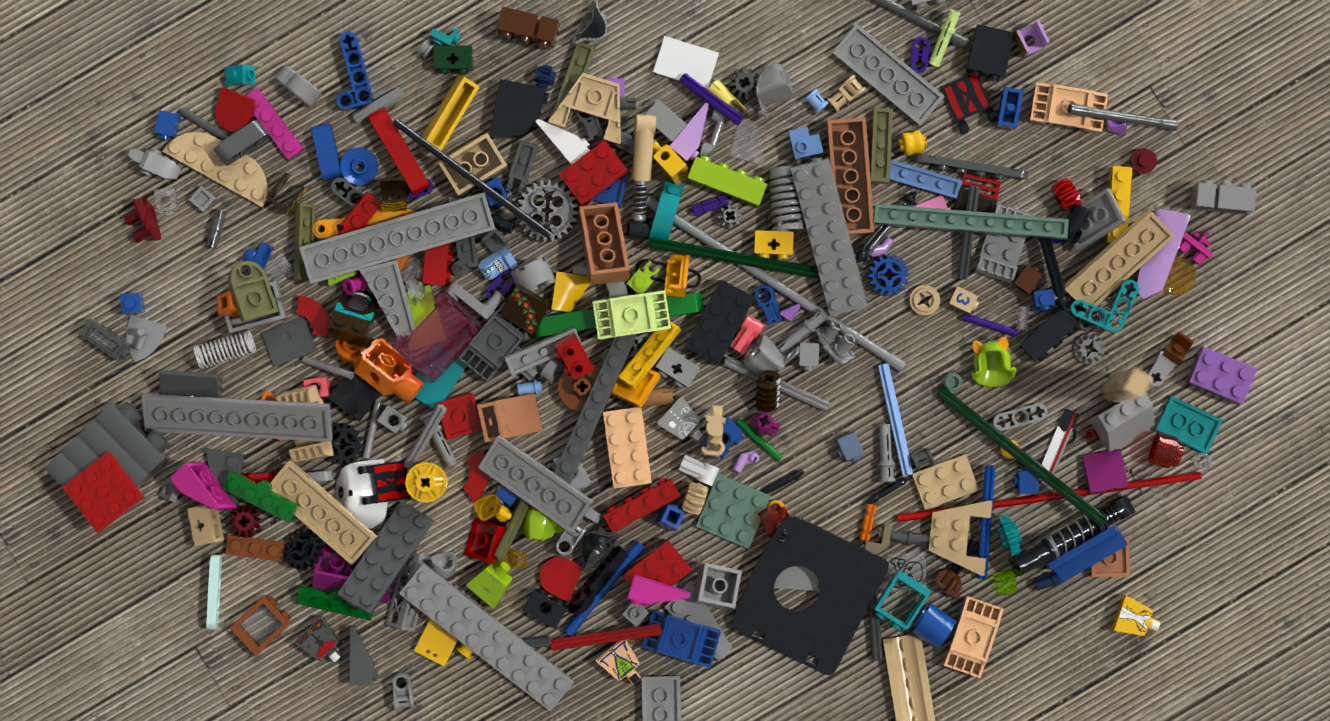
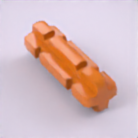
M866 505L865 511L867 512L864 514L861 527L862 532L859 535V539L862 541H869L871 534L869 533L872 531L875 518L874 513H876L877 509L876 505Z

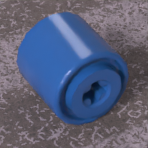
M929 604L928 607L923 608L913 623L912 633L938 650L952 631L956 620L933 604Z

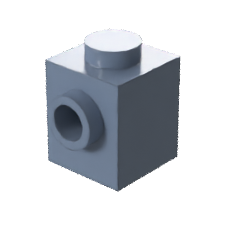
M855 432L836 440L839 445L837 452L841 459L845 458V461L850 460L852 463L862 458L861 454L864 451Z

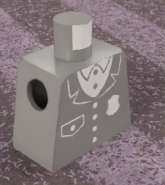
M682 396L657 422L659 426L681 440H684L689 435L697 442L704 435L696 427L701 420Z

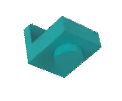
M455 27L450 37L434 28L430 33L431 38H433L432 42L439 46H443V44L446 46L457 45L461 38L460 30Z
M241 64L224 67L225 86L255 85L254 66Z

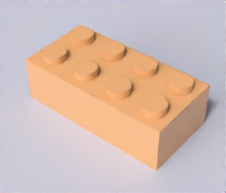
M635 407L603 412L613 487L621 488L652 483L642 409Z

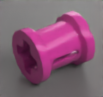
M358 274L353 279H344L342 283L343 290L349 296L353 295L356 291H365L368 288V283L362 274Z

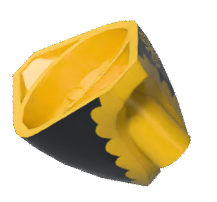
M488 495L477 499L473 504L478 517L485 522L503 523L512 516L505 503L496 495Z

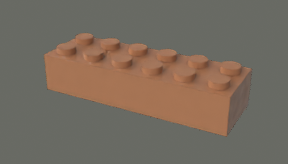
M866 117L827 120L828 155L849 236L873 234L874 219Z

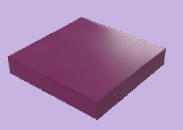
M1120 449L1109 453L1105 451L1082 456L1090 494L1129 486Z

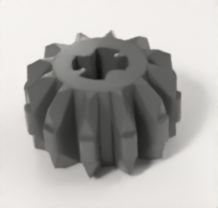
M742 67L741 74L735 70L734 74L736 77H729L734 83H729L728 87L734 88L731 91L732 94L738 92L737 99H740L742 94L745 100H748V94L752 98L755 97V93L752 90L756 91L755 85H757L758 80L754 79L758 77V74L755 73L751 76V68H749L748 73H745V68ZM747 80V84H750V86H745V88H742V84H739V82Z

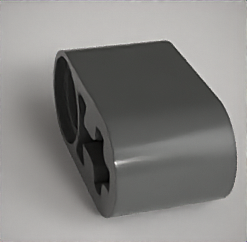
M336 178L331 184L332 191L352 207L356 204L351 202V197L354 194H359L361 197L364 195L343 178ZM344 183L343 186L349 191L348 194L342 190L338 191L337 185Z

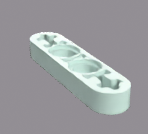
M211 555L207 630L218 629L222 570L221 555Z

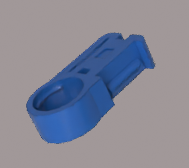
M762 285L757 288L755 299L759 307L762 306L768 321L766 325L783 320L774 289L769 285ZM761 288L765 294L767 302H764L759 298V291Z

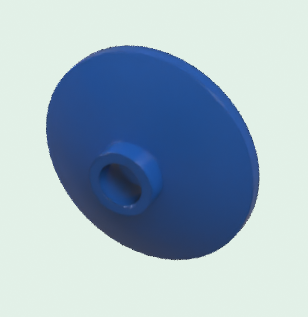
M360 147L350 149L341 159V173L345 180L353 185H366L373 181L378 173V160L368 149ZM356 165H361V166H362V170H361V171H357V170L355 169V166H356Z

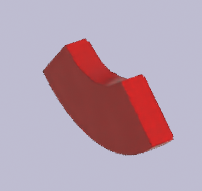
M299 295L297 315L305 317L311 323L314 336L328 337V325L331 319L326 310L315 300Z
M480 449L467 459L470 475L463 488L473 502L483 494L489 480V475L478 468L486 455L483 449Z

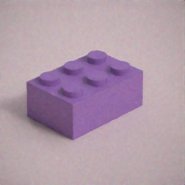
M1200 347L1185 383L1241 405L1245 401L1257 368L1209 348Z

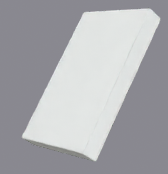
M664 36L653 73L680 81L681 76L687 73L708 89L719 53Z

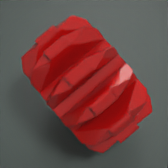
M1061 179L1052 185L1051 190L1054 199L1063 211H1071L1075 203L1081 204L1078 191L1069 179Z

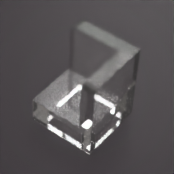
M283 253L277 255L275 260L265 266L272 277V281H279L294 271Z

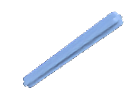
M885 363L878 365V371L901 473L903 476L913 474L889 364Z

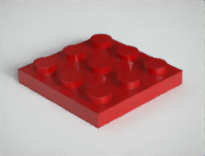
M110 451L62 487L97 533L103 531L145 498Z

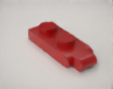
M366 191L340 224L342 229L338 235L364 228L380 208L381 201Z

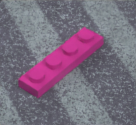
M256 88L249 93L248 97L258 100L254 111L255 117L269 133L286 158L290 160L304 150L261 91Z

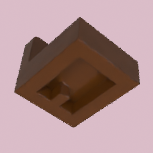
M1178 331L1168 343L1163 355L1179 366L1194 341Z

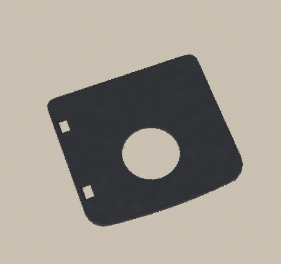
M787 517L780 523L747 582L733 617L734 626L743 635L753 638L826 675H832L841 662L889 568V564L885 558L801 517ZM793 566L808 568L817 576L820 583V593L817 600L810 607L803 610H790L779 603L774 593L775 581L779 574ZM755 628L765 632L763 638L753 634ZM809 654L819 658L816 664L807 660Z

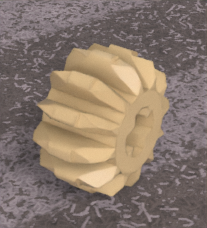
M691 482L684 496L682 510L688 514L699 515L706 500L707 487L700 483Z

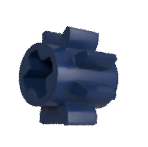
M543 65V69L537 68L535 82L539 83L538 86L545 87L546 89H548V85L554 86L557 72L552 71V66Z

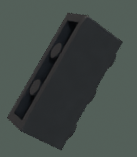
M1059 308L1023 340L1019 346L1033 362L1037 360L1041 362L1049 355L1047 353L1048 350L1052 347L1055 350L1063 343L1061 339L1065 335L1069 337L1077 330L1076 326L1079 323L1068 310L1063 311L1062 308Z

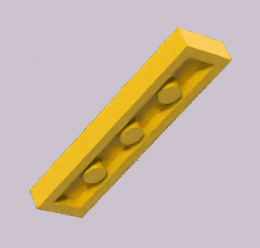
M670 321L671 329L654 331L619 375L620 381L635 389L680 333V327Z

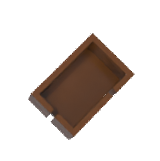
M502 6L497 31L503 39L512 41L513 38H516L523 44L531 45L533 42L539 44L538 47L550 49V47L555 48L560 24L557 19L541 16V20H537L538 15Z

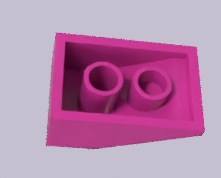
M205 462L185 463L170 477L177 491L216 511L234 510L237 508Z
M635 574L628 599H631L630 603L642 606V603L652 604L690 598L691 593Z

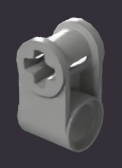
M1162 350L1156 355L1152 365L1146 372L1149 376L1157 375L1156 379L1158 381H1151L1149 387L1160 386L1176 365L1163 355L1164 351Z
M578 525L576 530L579 533L574 532L572 534L564 529L556 544L557 552L561 555L570 554L581 540L587 527L583 528ZM567 541L570 544L568 552L560 551L559 545L561 542Z
M405 672L398 673L392 683L394 710L408 707L414 709L411 677ZM400 677L405 678L407 685L404 687L399 686L397 679Z

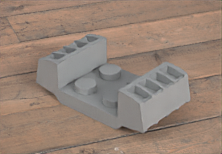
M999 203L996 204L993 212L1034 216L1033 214ZM987 233L974 272L1011 284L1018 268L1017 264L1026 236Z

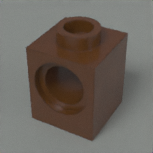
M1028 264L1025 265L1012 285L1026 295H1029L1043 276L1040 274L1041 270L1033 264L1030 266Z

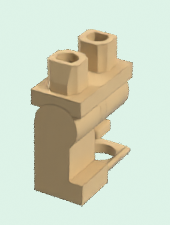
M711 405V413L706 415L708 442L707 447L701 448V455L720 457L725 450L722 442L723 425H725L726 417H722L723 406Z

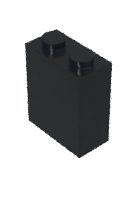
M977 24L965 72L976 78L981 76L988 77V80L993 82L1003 80L1007 70L1014 32Z

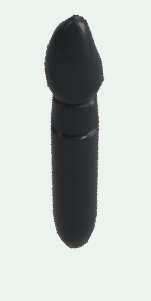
M796 470L791 475L766 486L762 492L768 494L793 480H798L804 474V471Z
M900 478L879 492L872 494L866 503L874 504L878 502L879 499L903 486L907 482V478Z

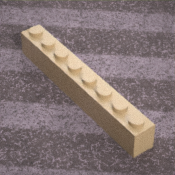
M1137 368L1110 373L1100 393L1104 395L1103 399L1110 403L1142 399L1153 377Z

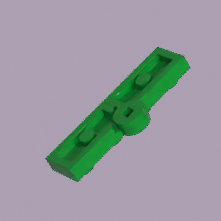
M232 470L228 472L222 489L288 523L292 522L299 504L273 492L272 484L269 481L262 480L256 484V482Z
M299 586L296 604L372 621L373 613L370 616L340 598L337 594L340 589H332L330 592Z

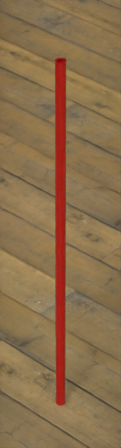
M1201 472L1131 481L1128 482L1129 486L1126 488L1090 494L1089 488L1075 489L1073 491L1080 496L1200 480L1202 475ZM1058 492L997 500L993 501L992 509L1065 498ZM955 507L897 515V521L904 522L932 518V513L935 511Z

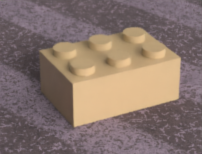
M488 133L449 156L483 182L509 168ZM443 161L438 162L459 197L477 187Z

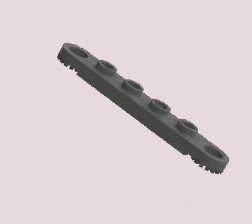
M915 154L914 160L916 163L937 166L936 169L948 171V168L956 169L955 172L967 174V171L974 172L975 176L986 177V174L993 175L994 179L1004 180L1005 177L1028 180L1029 171H1020V169L1018 171V169L939 156L934 157L926 154L924 156L923 154Z

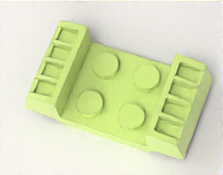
M665 290L592 301L598 340L671 329Z

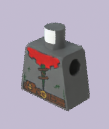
M321 616L295 641L299 647L318 661L327 656L335 663L342 656L334 648L340 642V639L324 616Z

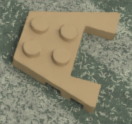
M582 73L555 113L550 117L548 123L565 128L570 110L580 111L609 120L604 140L620 145V84Z
M989 500L933 512L928 551L984 576L986 558L967 556L971 516L991 518L993 501Z

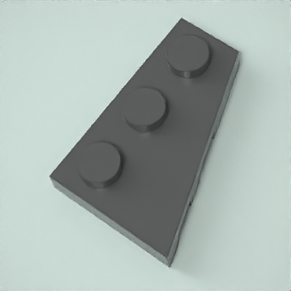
M206 448L209 469L222 487L229 471L232 470L242 475L245 454ZM226 491L237 506L238 497Z

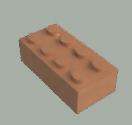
M617 202L579 206L578 220L590 285L628 281L630 268Z

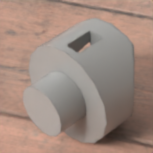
M554 357L551 360L538 364V367L542 369L540 377L552 385L553 376L558 372L564 371L562 366L565 363Z
M450 551L431 557L430 568L444 579L449 578L455 573L457 558Z

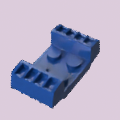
M652 610L649 625L660 624L662 634L645 637L642 645L643 648L711 668L722 630Z

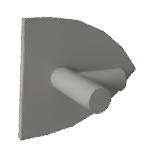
M130 315L126 330V341L131 344L129 349L131 350L130 355L134 362L145 359L157 349L165 335L167 326Z

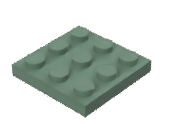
M718 474L696 527L749 549L771 496Z

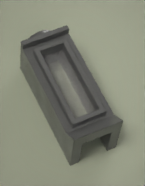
M88 319L78 334L113 357L116 361L125 360L131 352L129 349L131 344L95 319Z

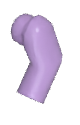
M755 451L741 453L733 469L741 473L746 464L757 463L759 455Z

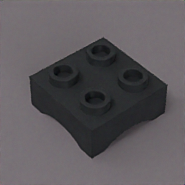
M350 367L349 371L354 372V368ZM354 373L352 379L343 377L328 399L358 421H361L381 392Z

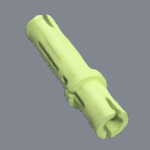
M949 9L945 23L941 25L940 29L942 30L931 58L928 61L931 65L940 67L950 38L956 31L954 28L961 15L960 12Z

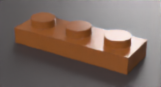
M228 535L226 554L283 562L285 555L283 551L286 548L284 544L286 542Z

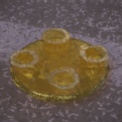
M1175 257L1163 290L1172 295H1182L1188 292L1194 285L1196 270L1192 264L1184 258Z

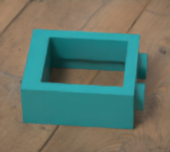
M896 570L872 609L876 611L875 615L882 620L886 618L891 620V625L899 631L902 628L908 630L932 591L902 571ZM898 580L921 594L904 622L880 608Z

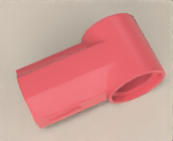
M749 314L730 347L744 355L765 324Z

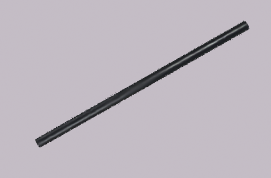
M399 119L393 122L395 127L547 239L551 236L552 232L406 124Z

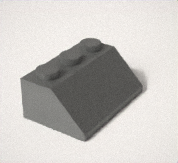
M159 370L160 390L163 394L221 398L223 375Z

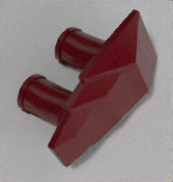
M146 198L133 199L135 210L125 214L124 220L129 226L139 220L144 224V227L132 232L133 239L137 243L149 236L154 241L162 240L154 207Z

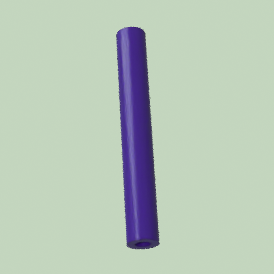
M963 313L961 319L1017 337L1019 331L1018 329Z

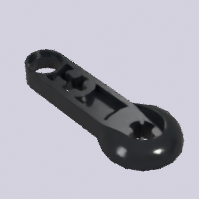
M621 546L615 547L583 583L585 587L572 596L568 608L570 613L578 615L590 608L595 594L626 559L627 552Z

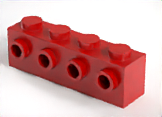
M664 478L656 483V488L651 490L648 487L639 492L641 496L635 499L631 496L622 501L624 505L618 508L614 505L605 510L607 514L604 515V518L612 533L680 497L672 479L668 481L667 478Z

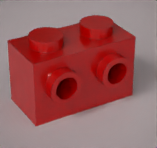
M575 332L554 343L557 348L554 352L558 360L563 359L565 365L562 367L567 376L571 375L576 380L595 370Z

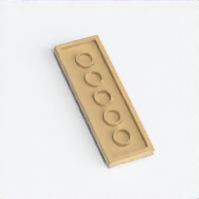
M1148 209L1064 285L1065 290L1075 300H1084L1098 306L1172 240L1175 235Z
M289 460L271 481L273 492L299 504L295 516L351 565L358 560L377 537L374 532L292 460Z

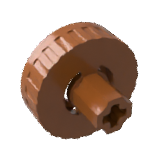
M593 364L592 366L595 370L583 375L579 379L574 380L571 375L567 376L565 371L560 376L558 382L559 396L562 402L574 411L582 412L600 372V369ZM582 381L586 385L584 392H581L579 389Z

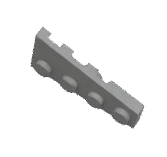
M397 259L359 269L398 339L417 334Z
M692 580L682 588V590L691 593L690 598L671 600L664 607L674 617L721 630L706 605L693 603L695 585ZM721 631L714 656L718 661L732 649L723 631Z

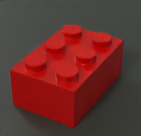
M603 140L561 172L559 176L580 204L586 206L629 174V171L608 143Z
M667 540L627 571L623 577L630 586L635 574L673 586L691 572L692 569L670 541Z

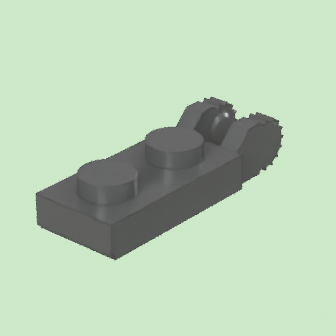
M520 140L509 173L510 178L506 192L510 193L513 188L514 179L521 181L517 195L522 196L521 194L523 193L525 183L528 181L539 148L538 145Z

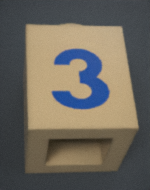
M957 286L948 305L966 314H970L971 311L975 312L979 301H976L978 296Z

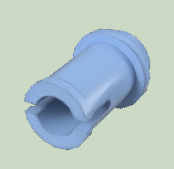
M537 379L534 382L517 384L519 396L531 393L538 395L539 392H542L541 381H537Z

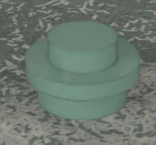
M949 373L943 379V386L950 392L958 391L962 386V378L956 373Z

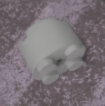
M545 257L524 265L521 270L516 269L510 273L516 286L519 284L532 292L547 288L555 282V277Z

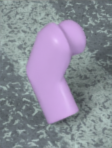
M886 236L881 245H878L869 255L872 257L885 255L894 241Z

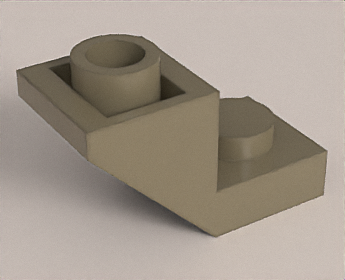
M883 524V528H879L878 539L881 540L880 543L865 541V544H861V547L874 554L885 549L890 543L892 526Z

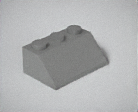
M1146 392L1142 399L1117 402L1089 419L1108 453L1155 425L1153 404Z

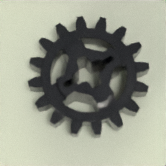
M344 423L343 428H341L340 424H336L337 429L332 428V436L334 437L338 432L341 433L336 440L332 439L331 443L338 450V455L333 452L334 456L330 457H333V463L339 460L340 465H343L344 460H346L347 464H351V459L357 461L356 455L363 454L359 449L365 447V445L360 444L364 437L358 436L361 431L355 432V426L353 425L348 428V424ZM349 433L354 436L356 442H352L349 438ZM343 439H345V442L352 444V446H345L343 450L342 446L335 443L343 442ZM350 449H355L351 455L346 457Z
M300 529L299 534L293 532L294 537H288L290 542L284 544L287 550H284L283 554L286 555L284 560L288 562L289 566L298 571L301 568L305 571L307 566L313 567L314 561L319 562L317 557L323 555L320 550L324 546L320 544L323 540L310 529H307L306 532Z

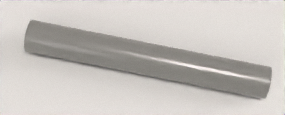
M304 356L302 359L303 363L348 379L354 377V372L308 356Z
M375 401L362 458L370 459L378 424L377 420L382 407L380 402Z

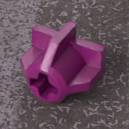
M768 413L752 415L749 426L758 429V435L763 436L764 432L773 436L777 435L781 424L776 423L773 416Z

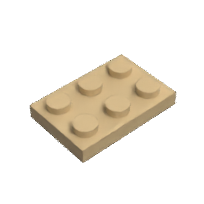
M966 454L912 474L924 510L979 491Z

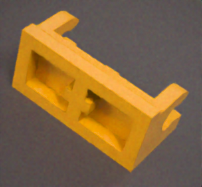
M670 255L671 260L667 261L664 288L666 296L685 298L690 255Z

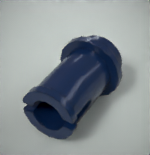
M1052 572L1048 576L1034 579L1037 591L1052 586L1057 587L1056 585L1060 584L1057 573L1053 574Z

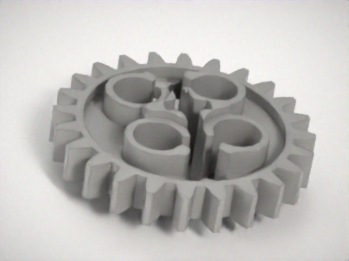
M541 180L539 187L536 183H533V190L527 187L529 193L521 194L525 199L518 200L522 207L518 208L532 218L535 215H540L543 218V222H545L546 215L542 210L546 209L547 201L544 200L541 206H536L533 200L537 196L545 198L542 189L547 192L556 190L552 197L553 199L557 197L563 199V204L560 207H555L552 201H550L549 207L553 212L549 213L548 221L551 222L555 216L562 219L559 226L550 225L553 232L550 236L552 242L555 241V236H558L561 240V233L568 235L566 229H574L571 222H577L573 215H578V212L573 209L577 208L578 204H572L576 198L569 197L571 190L565 192V185L559 188L558 181L554 186L551 184V180L548 181L547 185H544V182ZM521 221L519 223L520 226L526 225L523 230L524 232L531 231L530 237L536 234L537 241L543 237L544 242H547L545 236L526 222Z

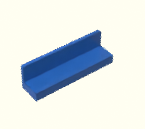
M1114 525L1060 556L1058 559L1048 563L1051 571L1054 570L1057 573L1060 582L1063 583L1126 547L1128 544L1117 525Z

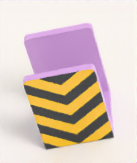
M1039 20L1032 26L1022 31L1017 30L1014 33V40L1023 57L1046 47L1050 42ZM1030 35L1034 38L1035 42L1032 46H1027L1024 40L1025 36Z

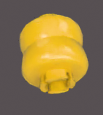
M920 131L903 133L901 140H898V146H901L899 150L903 151L906 156L922 154L924 147H927L926 136H922Z

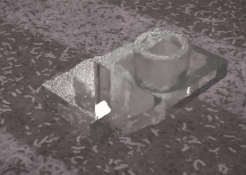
M414 257L404 271L409 298L412 304L416 306L418 301H422L426 289L423 283L416 280V278L418 279L422 275L424 267L421 261Z

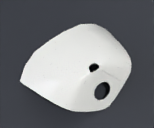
M367 460L346 465L341 470L335 485V499L368 528L379 530L386 516L388 502L362 505V497L374 496L371 473L358 474L357 468L385 463L384 460ZM340 486L343 487L344 491L342 498L338 496ZM349 490L353 491L352 496H349Z

